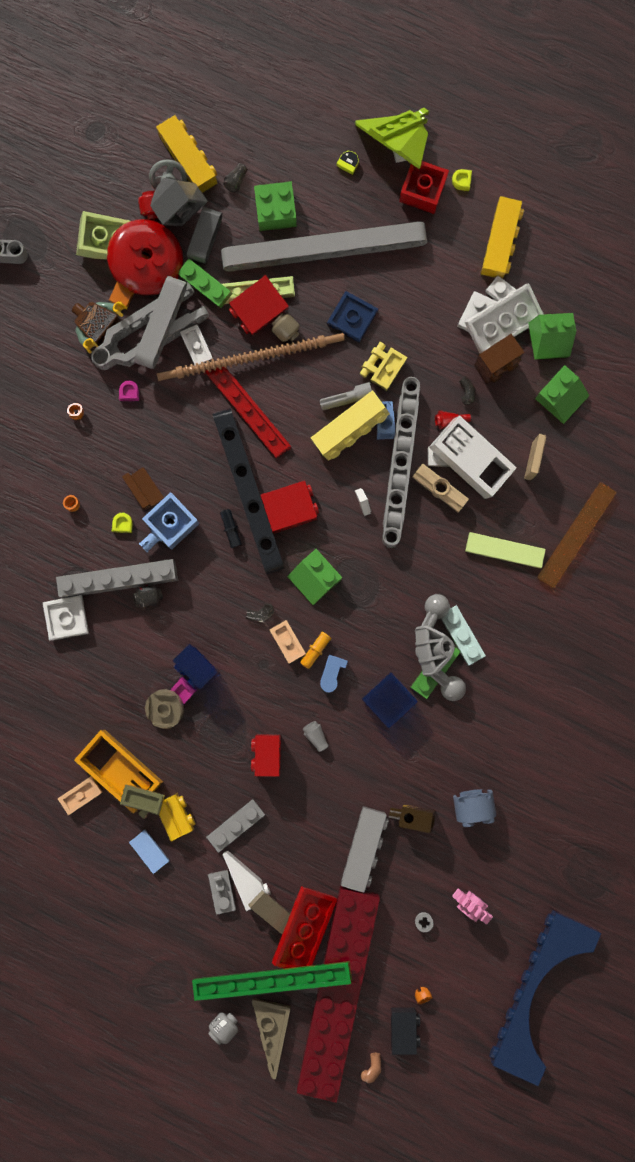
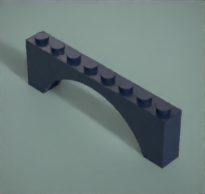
M554 910L545 919V930L538 936L537 949L530 955L529 968L522 974V985L520 989L515 991L513 997L514 1004L512 1008L507 1010L505 1016L507 1021L504 1027L500 1028L497 1036L499 1039L497 1045L492 1047L489 1055L493 1066L536 1086H539L546 1066L535 1051L529 1030V1012L534 993L543 977L555 965L571 956L594 952L601 935L597 929Z

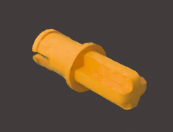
M321 632L314 644L309 646L310 649L300 663L309 669L318 656H322V651L332 638L326 633Z

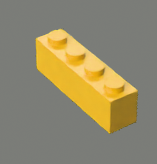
M174 115L156 126L158 136L174 160L184 167L189 182L196 183L202 193L217 184L216 176L218 174L212 165H208L205 153L202 150H198L196 140L192 135L189 136L187 134V127L182 120L179 121Z
M500 196L481 275L494 278L499 276L503 279L505 273H509L511 262H508L509 255L513 256L515 244H512L513 239L517 238L520 229L517 226L518 220L521 221L524 209H521L522 201Z

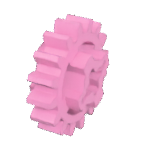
M457 889L452 895L459 902L457 908L475 922L480 919L485 924H488L493 918L485 910L488 905L472 892L468 891L465 894L460 889Z

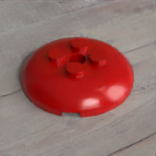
M138 219L123 224L114 232L107 248V262L116 281L129 289V291L139 295H156L161 292L168 276L178 279L179 270L183 266V252L179 241L167 227L152 220ZM146 252L151 258L145 259L141 253Z

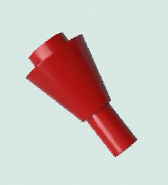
M439 410L438 414L435 415V425L442 430L459 415ZM470 414L460 415L466 422L471 421Z

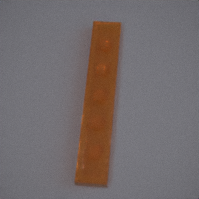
M602 482L597 485L537 576L539 580L551 588L556 586L617 493Z

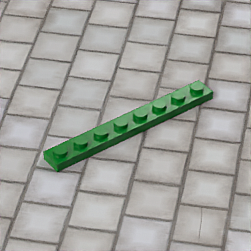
M350 961L196 978L192 980L194 1001L346 985L352 983Z

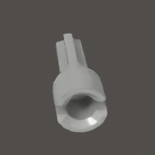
M370 382L355 386L353 391L321 399L320 405L322 410L358 402L372 391Z

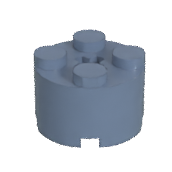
M482 789L461 792L460 797L453 796L456 819L462 823L463 827L474 826V822L482 821L484 824L494 822L496 809L492 790H487V793H482Z

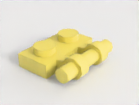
M379 342L377 347H374L371 351L372 355L369 360L365 361L362 365L363 369L360 375L366 378L369 372L374 374L371 382L387 391L406 362L407 357L393 348H390L388 353L383 352L386 345ZM378 358L382 359L383 361L378 368L374 366Z

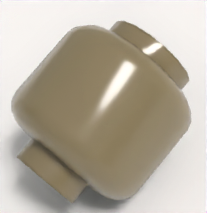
M281 313L272 322V332L282 342L287 340L292 342L299 335L297 331L300 325L290 314L283 315Z

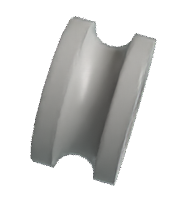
M421 912L416 916L415 924L417 929L421 932H428L432 929L433 919L428 913ZM423 917H426L427 921L430 922L429 925L426 924V927H422L421 923H419V920H423Z

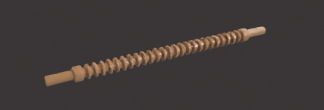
M341 333L327 337L321 335L317 339L313 337L312 340L308 338L307 341H297L296 344L294 342L291 345L286 343V346L281 344V347L276 345V348L271 346L270 349H260L259 352L254 350V353L249 351V354L244 352V355L239 353L238 356H228L227 359L222 357V360L217 358V361L212 359V362L207 360L206 363H196L194 366L190 364L189 367L185 365L184 368L179 366L175 370L157 373L158 381L175 377L181 379L184 378V375L189 377V374H192L194 376L195 373L200 374L202 371L205 373L206 370L211 372V369L216 371V368L221 370L224 367L226 369L227 366L232 367L234 364L237 366L238 363L243 365V362L248 364V361L253 363L256 360L258 362L259 359H269L270 356L275 358V355L280 357V354H283V356H285V353L290 355L293 352L295 354L296 351L301 352L302 349L304 351L307 348L312 350V347L317 349V346L323 348L326 347V344L344 341V334Z

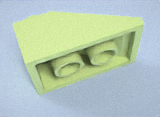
M83 211L80 218L76 255L94 259H107V248L112 235L120 226L130 221Z

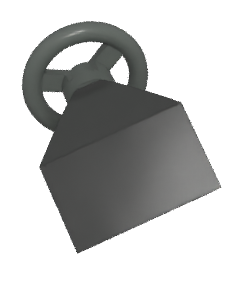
M161 160L152 166L149 173V181L155 192L151 201V208L163 225L183 226L208 201L196 183L187 182L186 171L180 163L174 160ZM167 166V170L162 176L155 177V173L160 167ZM173 167L179 170L181 180H176L173 176Z

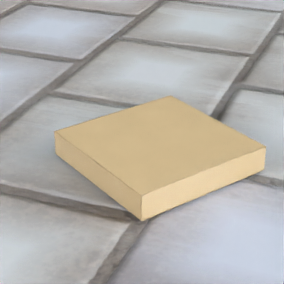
M539 434L532 442L524 479L532 480L539 473L546 435Z

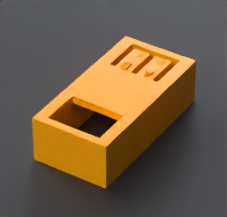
M100 730L74 760L120 802L126 784L137 787L131 782L132 780L142 789L147 790L151 786L149 791L153 792L163 783L158 776L106 730ZM104 738L117 751L99 770L86 757ZM141 771V772H142L144 775H146L154 784L152 785V784H151L146 778H144L139 772ZM125 806V807L128 808L132 813H135V812L138 811V809Z

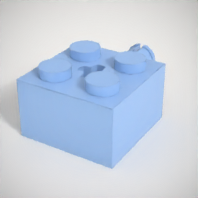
M170 492L142 518L152 530H150L151 533L139 545L148 552L159 540H163L172 550L200 523ZM169 518L174 519L175 523L173 525L169 524Z

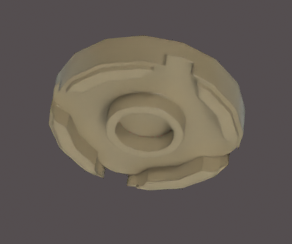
M167 689L158 690L151 694L146 701V716L156 727L162 729L172 728L183 718V701L174 691Z

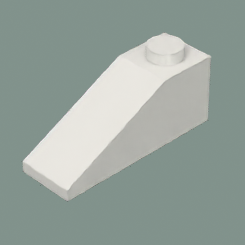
M229 851L223 853L246 911L251 909L248 904L261 890L271 895L267 883L263 884L262 880Z

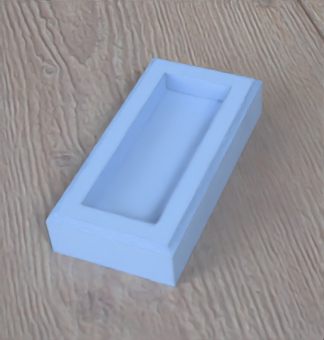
M146 829L129 842L153 874L170 861Z

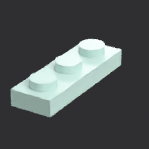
M457 605L450 608L448 614L441 618L469 666L486 655Z

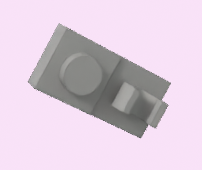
M228 870L208 874L216 915L235 911L236 906Z

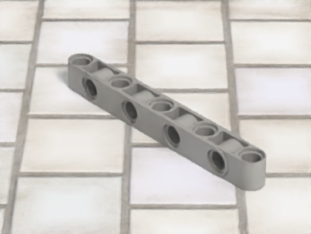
M408 377L404 380L398 405L383 520L382 542L388 548L398 545L404 522L419 406L420 382L415 377ZM412 384L416 389L408 391L406 385ZM407 421L411 427L405 429L401 426V423ZM402 458L406 461V465L398 466L396 460ZM398 496L401 499V503L393 504L391 498ZM394 534L396 541L394 543L388 542L386 535Z

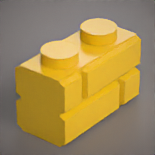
M178 793L163 800L159 814L171 841L193 831V825H195L193 816L191 814L188 815L185 810L187 804L184 797H179Z

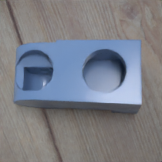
M382 402L390 414L385 421L377 424V439H394L393 402Z
M332 655L328 656L320 683L321 688L325 692H332L336 689V678L340 667L346 668L347 660Z

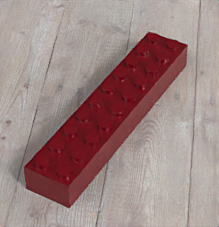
M340 885L323 964L350 961L352 983L318 987L297 1083V1094L337 1103L379 905V894L367 891L363 893Z

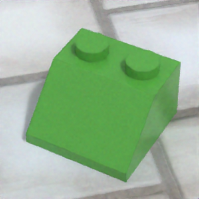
M573 313L538 315L528 323L534 359L570 357L576 335Z
M564 365L535 399L564 424L590 395L580 378Z
M317 549L302 560L287 576L312 605L317 603L342 580V576Z

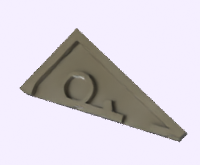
M253 998L252 1005L254 1006L256 1021L268 1062V1069L272 1079H276L291 1006Z

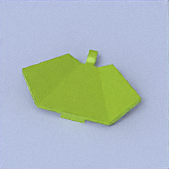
M422 108L417 112L409 110L397 116L355 121L357 127L420 169L428 132L423 125L427 123L428 119L424 116L429 115V110Z

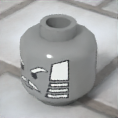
M219 1013L209 1024L210 1032L208 1034L217 1044H228L238 1033V1027L236 1026L238 1020L231 1013L228 1015Z

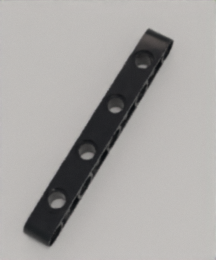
M231 408L213 413L212 415L265 573L267 575L285 569ZM228 433H233L235 438L228 441L225 439V436ZM246 469V476L239 477L237 475L238 470ZM251 505H258L260 507L257 513H251L249 508ZM264 541H270L272 546L270 549L264 550L261 548V544Z

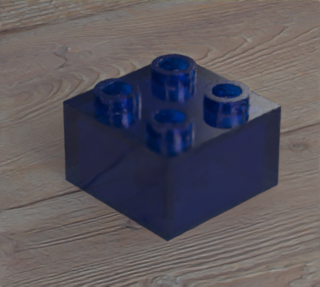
M191 644L172 660L175 663L173 667L181 675L186 674L190 678L187 680L188 683L197 690H204L221 674Z
M392 672L361 699L387 728L395 724L418 702Z

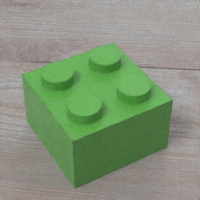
M292 181L254 186L259 231L297 227Z

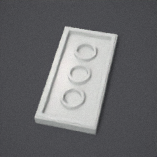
M525 284L464 323L479 353H482L506 336L512 334L515 337L528 329V323L538 315H543V312L530 284Z

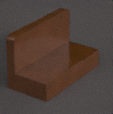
M142 467L132 475L126 473L122 476L145 511L164 499L145 468Z

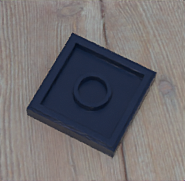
M345 291L330 316L327 325L360 343L376 316L378 308Z

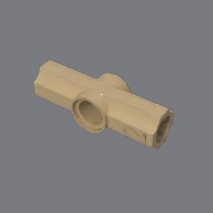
M424 464L420 466L412 477L432 492L434 497L440 498L458 513L469 500L451 486L448 480L441 478ZM436 485H444L446 489L445 492H438L436 490Z

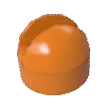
M78 403L71 404L67 409L70 418L73 420L81 419L84 416V410Z
M69 495L64 498L63 506L68 511L75 512L79 509L80 502L74 495Z
M421 987V991L419 989L415 991V999L418 1004H424L432 999V995L426 987Z

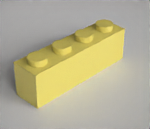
M372 390L313 435L311 439L322 455L329 461L339 456L340 452L346 447L352 446L359 437L368 434L376 424L385 421L390 413Z

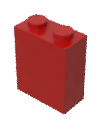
M266 275L229 302L231 314L235 319L237 317L240 318L243 322L240 326L246 334L251 333L252 336L289 309L288 304Z
M305 481L261 494L273 534L317 520V514L320 513L317 504L312 503L311 496H314L310 485H306Z

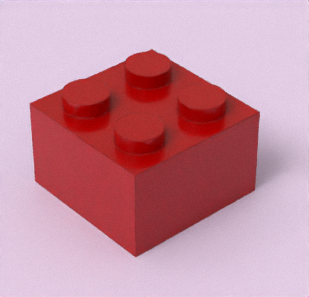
M422 161L420 169L411 164L400 193L399 202L435 214L449 170Z
M255 735V739L251 740V751H255V759H251V772H255V776H280L281 735Z

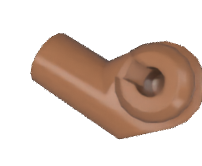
M380 1053L370 1054L371 1067L368 1071L365 1070L361 1073L363 1082L373 1083L381 1073Z

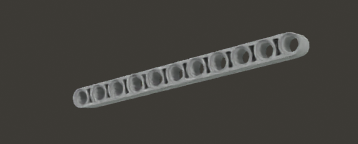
M413 222L225 247L221 250L223 269L225 271H237L419 247L427 244L425 223Z

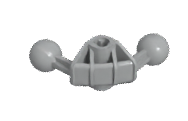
M435 594L426 600L425 611L427 615L422 625L415 629V652L423 675L425 677L431 676L441 685V693L445 699L458 701L466 692L464 681L456 676L448 677L441 671L454 653V643L445 634L433 629L437 619L444 618L448 614L450 604L445 596Z

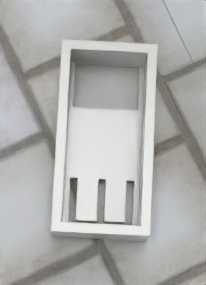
M460 415L454 418L429 446L436 455L485 499L493 497L517 468ZM455 426L457 427V429H456L452 434H453L460 442H462L465 446L463 447V446H462L454 437H452V436H450V437L446 440L445 443H446L454 452H456V453L458 454L457 456H456L448 447H446V446L442 443V441L448 436V434L453 430V428H454ZM494 461L504 471L490 487L479 476Z

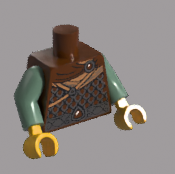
M89 302L85 308L79 303L73 306L71 312L78 316L74 321L77 326L75 331L79 343L84 346L89 354L92 353L90 351L92 347L95 346L97 348L104 343L107 329L120 322L118 315L122 317L121 311L127 309L122 302Z

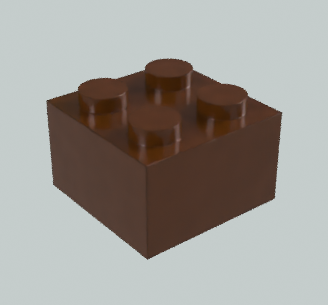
M510 334L480 353L474 366L486 383L490 381L494 383L503 377L502 374L507 370L509 372L515 370L522 361L521 358L525 352L514 336Z

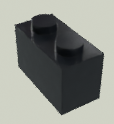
M415 1007L391 1008L392 1055H417V1048H420V1035H417L416 1027H420V1014H416Z

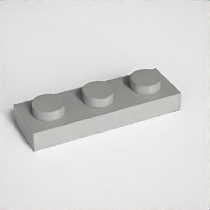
M252 799L210 833L207 839L219 853L261 819L265 813L255 800Z

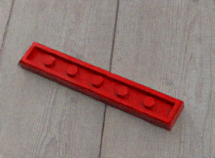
M222 367L221 370L216 368V371L211 369V372L205 371L206 375L276 459L291 448V445L227 368Z

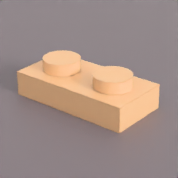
M287 620L270 629L289 664L306 654Z
M91 776L59 797L58 800L66 813L70 815L103 792Z

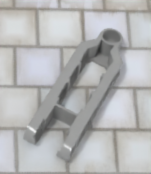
M188 282L182 302L194 294V290ZM158 299L107 329L104 343L98 346L92 353V361L97 368L107 370L116 364L128 367L135 364L134 358L140 343L129 352L121 354L117 347L118 341L148 324ZM202 306V308L197 309L191 314L187 313L181 318L174 320L165 345L181 336V331L205 321L209 317L206 308Z

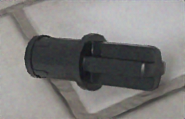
M231 510L221 511L220 515L225 527L223 531L226 532L230 548L242 545L237 530L238 526L235 525Z

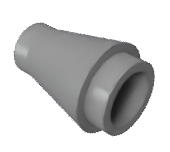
M316 721L303 728L305 732L303 735L317 748L318 752L329 746L321 725Z

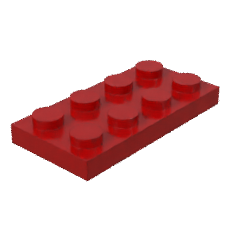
M301 886L273 957L272 964L274 966L284 969L312 966L337 902L336 897Z

